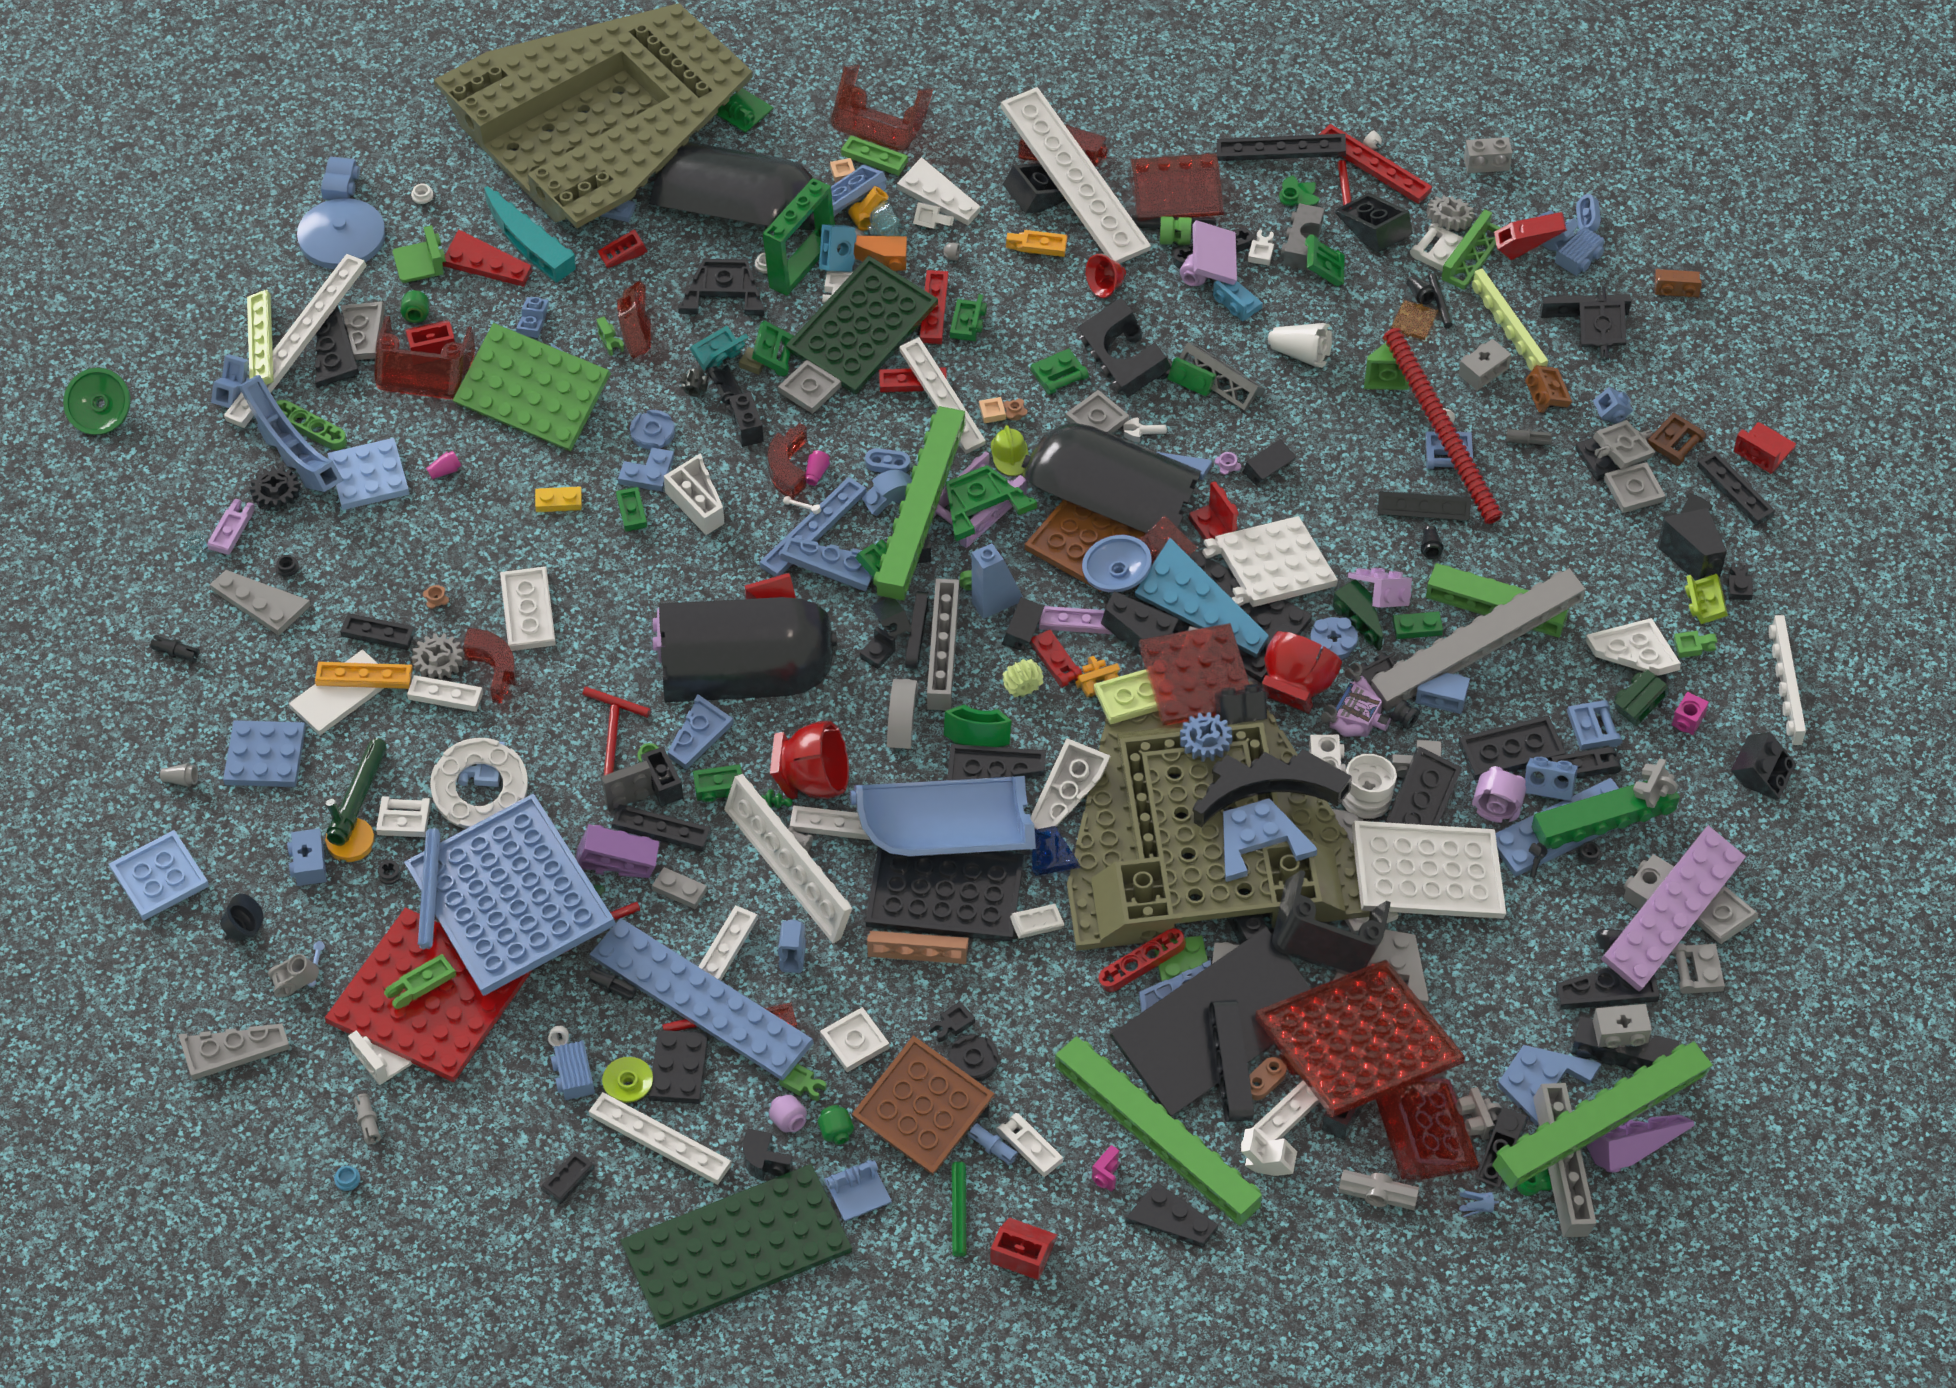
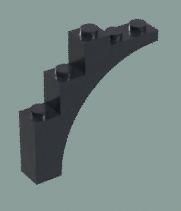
M1304 749L1297 756H1292L1288 764L1264 752L1259 759H1254L1250 767L1226 755L1221 762L1217 761L1212 769L1213 782L1208 787L1206 795L1202 800L1198 799L1193 806L1194 823L1203 827L1211 817L1228 805L1241 799L1264 793L1290 792L1304 794L1325 800L1338 807L1351 790L1352 776Z

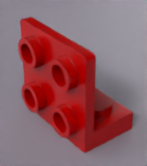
M1758 422L1749 433L1742 429L1737 434L1733 452L1772 474L1794 450L1796 443Z
M1214 481L1210 483L1209 505L1190 512L1189 520L1203 540L1215 539V536L1235 532L1238 529L1237 516H1239V512L1235 504H1231L1228 500L1225 490L1222 487L1220 488Z

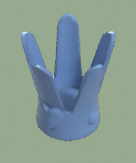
M1464 1191L1459 1193L1461 1197L1479 1200L1459 1207L1460 1211L1479 1210L1463 1217L1480 1212L1492 1213L1494 1211V1204L1499 1203V1201H1494L1492 1192L1475 1193Z

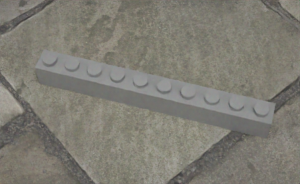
M1570 568L1563 572L1558 571L1546 582L1535 584L1530 591L1524 594H1517L1507 604H1500L1491 613L1485 616H1478L1470 625L1457 628L1447 638H1440L1431 647L1425 650H1418L1408 660L1397 662L1392 669L1386 672H1379L1373 677L1371 688L1382 700V706L1387 712L1396 707L1400 701H1407L1416 696L1419 685L1445 673L1454 674L1583 601L1585 588Z

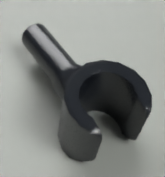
M1540 842L1537 844L1532 843L1529 848V852L1535 856L1530 872V877L1533 878L1536 877L1540 861L1548 853L1547 848Z

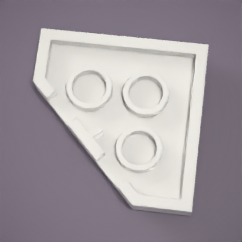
M1652 618L1586 635V643L1595 657L1641 671L1648 669L1657 676L1680 670L1681 663Z

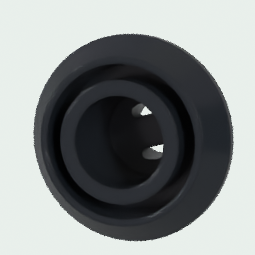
M1597 930L1595 938L1599 949H1604L1603 954L1607 952L1619 937L1622 930Z

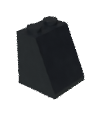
M1708 508L1664 517L1657 544L1658 548L1688 575H1691L1695 581L1717 574L1720 578L1727 550Z

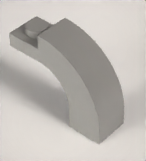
M893 679L888 717L887 747L911 749L914 711L919 685L916 680Z

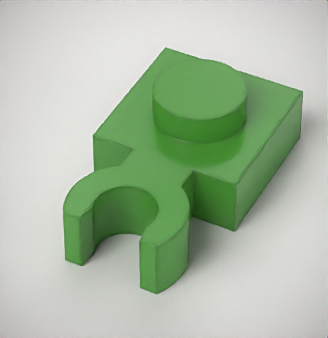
M796 1064L783 1081L779 1079L780 1086L799 1096L806 1091L809 1097L815 1101H818L820 1096L814 1090L820 1088L826 1091L827 1085L823 1080H813L814 1072L799 1064Z

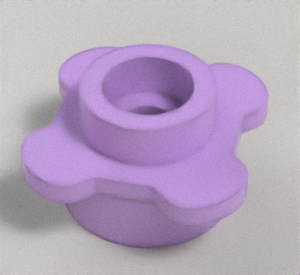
M1225 452L1215 459V464L1219 466L1220 473L1223 475L1241 469V464L1237 463V456L1234 453Z

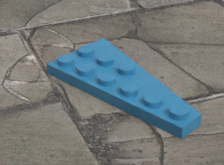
M1169 538L1151 566L1149 574L1135 591V597L1201 630L1210 632L1220 640L1258 658L1269 640V635Z

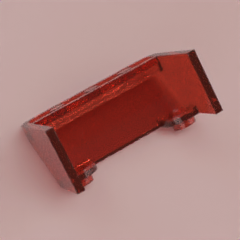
M860 65L844 66L831 116L833 128L895 150L907 149L925 122L933 89L925 88L918 90L914 106L909 107L905 111L903 119L867 108L868 96L866 91L855 86Z
M385 315L376 343L374 373L376 387L383 391L454 399L472 364L476 351L472 327H467L463 343H448L443 347L441 354L399 349V339L393 334L390 316Z

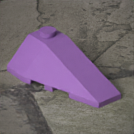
M1679 1114L1652 1117L1648 1119V1123L1629 1120L1624 1126H1619L1588 1144L1587 1148L1596 1165L1605 1168L1607 1172H1619L1621 1168L1632 1166L1692 1128L1694 1121Z

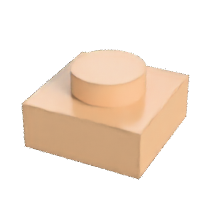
M851 158L830 162V169L835 183L855 171Z
M1001 397L979 401V408L984 423L1006 420Z

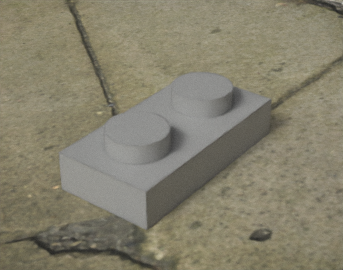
M664 867L653 883L652 890L696 909L707 892V886Z

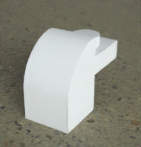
M1254 1128L1245 1129L1244 1138L1241 1143V1152L1247 1157L1245 1164L1247 1168L1257 1173L1273 1176L1293 1174L1297 1151L1285 1139L1266 1141Z

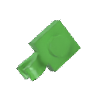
M605 316L596 319L598 335L610 356L613 355L612 348L614 347L620 348V351L623 352V341L619 338H614L616 332L613 325L608 324Z
M1698 631L1674 634L1673 640L1679 658L1702 655L1703 650L1707 652L1716 650L1715 643H1717V638L1713 633L1699 636Z

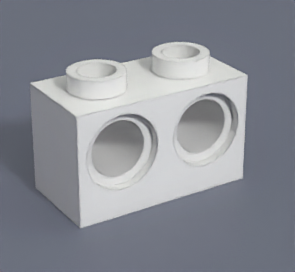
M1310 735L1309 752L1346 773L1345 764H1341V759H1344V744H1340L1339 735Z

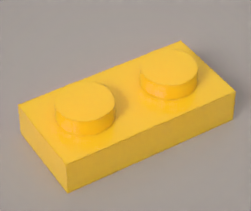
M581 487L535 489L536 512L582 510Z

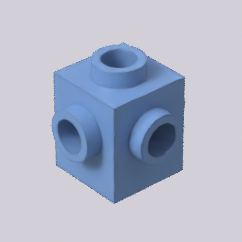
M1608 387L1593 400L1599 416L1604 421L1617 424L1624 421L1633 412L1629 404L1631 400L1628 395L1611 387Z

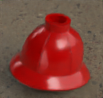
M1103 254L1093 255L1089 258L1086 265L1087 283L1091 291L1100 298H1107L1112 295L1114 290L1122 284L1126 276L1124 267Z

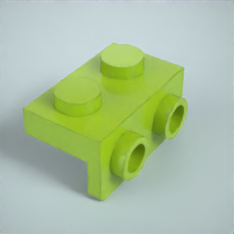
M1717 574L1694 581L1691 575L1686 576L1688 585H1685V590L1688 598L1692 600L1689 608L1693 617L1697 616L1700 623L1704 624L1728 616L1720 578Z

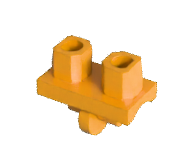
M1094 656L1088 657V665L1082 666V671L1085 674L1079 675L1078 681L1075 682L1077 689L1082 688L1087 698L1095 696V683L1119 677L1120 667L1118 663L1104 667L1106 666L1104 659L1097 661Z

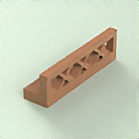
M870 931V935L867 938L868 957L966 964L968 938Z

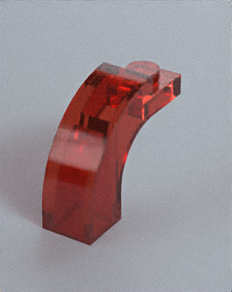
M800 422L794 428H791L785 436L778 432L768 448L770 479L781 494L785 497H791L792 500L807 487L806 472L790 462L792 455L807 442V428Z
M467 628L463 644L465 660L483 662L495 670L490 688L492 702L502 703L504 694L507 695L509 692V685H516L517 682L513 653L508 644L496 634L482 629Z

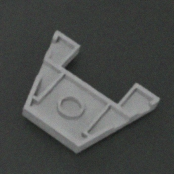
M1385 930L1380 945L1363 973L1408 980L1405 1003L1427 1006L1429 998L1416 936L1414 934ZM1337 973L1332 981L1331 990L1353 993L1356 977Z

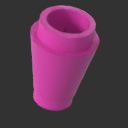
M815 450L809 455L804 479L807 484L817 485L830 465L828 454Z
M446 451L426 469L433 480L457 472V469L461 467V463L454 451L449 453Z

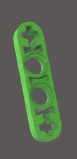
M287 400L276 401L298 433L331 450H341L346 446V434L341 428ZM300 417L306 419V421L303 423L294 422L297 418ZM315 427L324 428V430L319 433H315L312 431Z

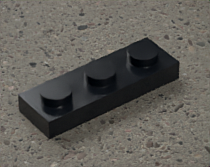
M350 613L347 614L340 631L341 637L409 650L416 632L415 626Z

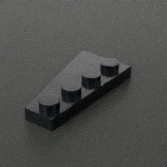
M337 305L316 333L315 384L317 388L360 374Z

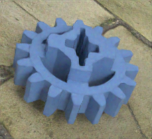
M1208 712L1206 717L1198 713L1197 719L1190 716L1189 723H1183V729L1180 730V745L1185 747L1186 754L1192 752L1193 759L1201 756V761L1203 762L1206 757L1214 761L1215 755L1222 758L1223 751L1229 752L1230 744H1232V728L1227 727V720L1220 721V715L1212 718L1211 712Z

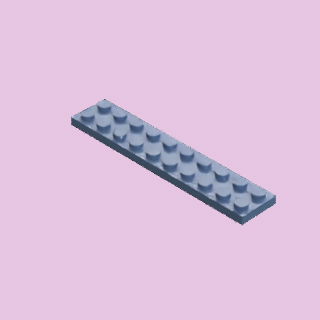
M622 918L618 920L616 925L612 927L590 953L592 960L782 1081L814 1044L811 1037Z

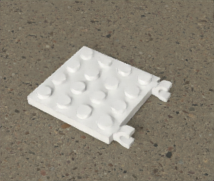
M1299 516L1215 536V539L1204 540L1207 548L1203 549L1202 553L1205 558L1221 554L1239 583L1240 587L1233 588V593L1236 597H1232L1239 606L1250 602L1252 607L1337 586L1338 579Z

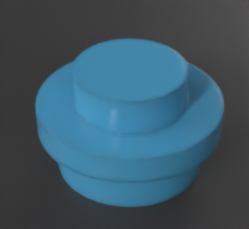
M343 1166L336 1172L334 1181L340 1190L350 1191L359 1185L360 1174L352 1166Z

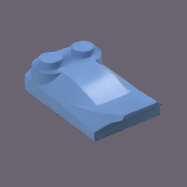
M862 165L832 185L834 216L845 207L864 199L874 186L880 187L884 191L887 180L884 173Z

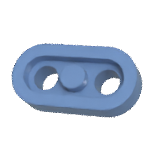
M1586 194L1579 199L1576 205L1578 227L1581 229L1585 226L1594 232L1599 228L1601 222L1599 201L1591 194Z
M874 448L866 453L865 464L869 470L883 473L889 470H900L906 473L910 469V457L902 451Z

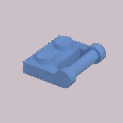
M1426 431V468L1454 467L1455 464L1451 463L1452 458H1434V455H1448V453L1445 452V447L1441 445L1442 441L1438 439V435L1435 432ZM1456 432L1460 435L1459 439L1463 440V445L1467 447L1466 451H1469V457L1473 458L1472 433Z
M1602 700L1568 706L1567 713L1580 750L1608 745L1616 747L1622 743V738L1616 732L1609 713L1610 706L1608 701ZM1595 713L1600 714L1607 732L1606 735L1602 734Z

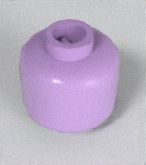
M1193 254L1189 255L1180 268V275L1187 285L1201 286L1208 277L1194 273Z
M784 1095L778 1096L772 1101L769 1117L781 1131L785 1133L796 1132L806 1123L807 1111L796 1097Z

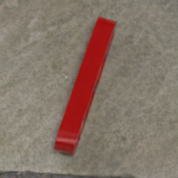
M1171 928L1100 971L1098 977L1101 987L1107 992L1117 991L1180 953L1186 946L1183 933L1179 929ZM1174 938L1178 943L1174 944L1170 940ZM1161 944H1164V947L1167 949L1166 951H1163ZM1152 949L1159 950L1156 958L1150 959L1146 957L1148 951ZM1130 962L1138 963V967L1134 971H1127L1125 967ZM1120 969H1121V971H1122V973H1123V975H1124V976H1122V977H1121L1120 973L1118 972V970H1120ZM1109 976L1114 978V981L1111 983L1107 980Z

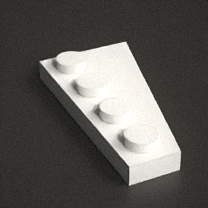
M922 157L897 183V190L925 204L940 207V212L952 216L966 225H969L980 213V206Z

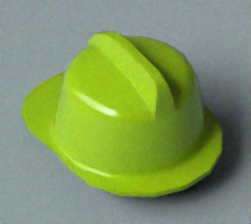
M1006 425L1004 430L998 432L995 438H993L991 452L997 470L1007 476H1017L1025 470L1021 466L1025 456L1029 455L1028 448L1022 434L1015 429H1010Z

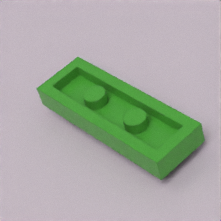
M851 135L841 149V156L897 176L900 175L908 163V156Z

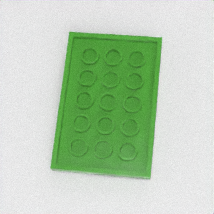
M493 323L453 402L571 452L611 372L608 369Z

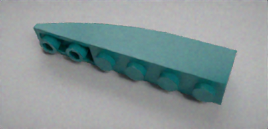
M488 186L484 188L486 203L498 226L512 245L529 262L556 283L576 270V257L571 249L561 245L556 237H551L542 226L532 222L527 214H522L513 203L503 199L499 192L493 191Z

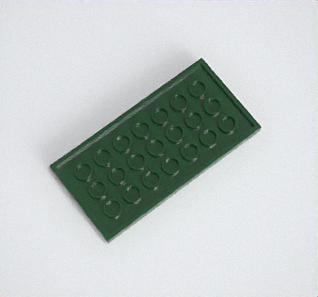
M812 1164L620 1239L621 1246L659 1330L852 1253V1247Z

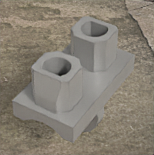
M1659 759L1656 765L1645 764L1642 776L1648 782L1638 781L1633 788L1635 797L1645 799L1647 807L1654 808L1660 796L1665 797L1666 794H1674L1678 788L1677 783L1674 781V775L1670 774L1665 768L1667 761L1664 759Z
M1478 1087L1471 1088L1469 1095L1459 1098L1456 1103V1108L1460 1115L1471 1113L1473 1118L1466 1119L1465 1129L1468 1136L1481 1135L1482 1140L1489 1139V1132L1494 1128V1124L1497 1123V1115L1502 1110L1500 1104L1491 1103L1489 1098L1483 1100Z

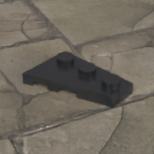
M1158 1182L1152 1186L1125 1217V1223L1132 1225L1136 1223L1147 1227V1230L1153 1232L1167 1233L1172 1235L1174 1239L1202 1248L1217 1232L1219 1226Z

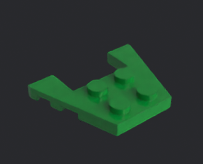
M988 465L946 481L956 542L975 534V528L968 516L1006 500H1009L1018 515L1037 508V501L1034 498H1028L1024 495L1023 490L1018 487L1014 488L1008 483L1006 478Z

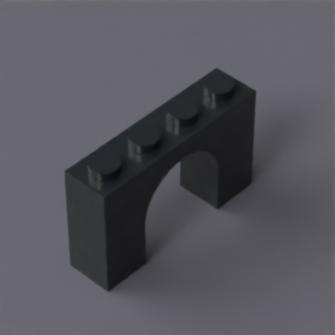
M1121 297L1079 325L1078 329L1081 335L1078 338L1085 348L1089 346L1092 349L1089 353L1095 362L1100 361L1103 364L1100 368L1106 377L1111 376L1114 379L1111 383L1117 392L1120 393L1122 391L1128 398L1170 370L1171 366L1155 342L1131 358L1117 359L1109 355L1110 347L1114 340L1138 324L1132 310Z

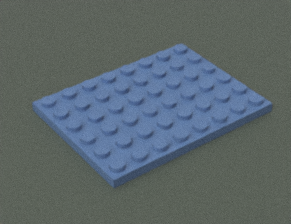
M534 793L440 842L435 916L483 996L616 925L611 913ZM425 851L404 861L406 868L421 892Z

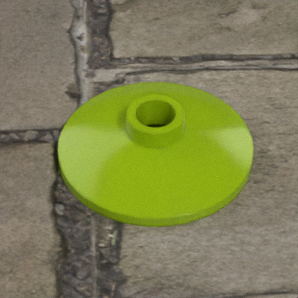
M636 1057L616 1059L606 1067L603 1073V1088L609 1096L620 1102L637 1101L643 1098L652 1087L653 1074L651 1068L646 1062ZM626 1082H632L631 1085H624Z

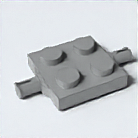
M1627 420L1598 430L1593 438L1601 448L1595 450V455H1598L1597 458H1602L1606 455L1610 456L1620 469L1652 458L1655 453L1647 442L1653 435V432L1650 429L1639 432Z

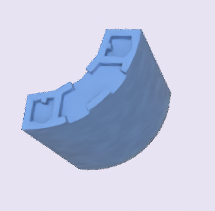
M1025 776L854 785V790H850L851 805H856L862 829L875 845L891 854L920 856L1036 849L1034 823L1031 821L1030 814H1025L1023 807L1028 805Z

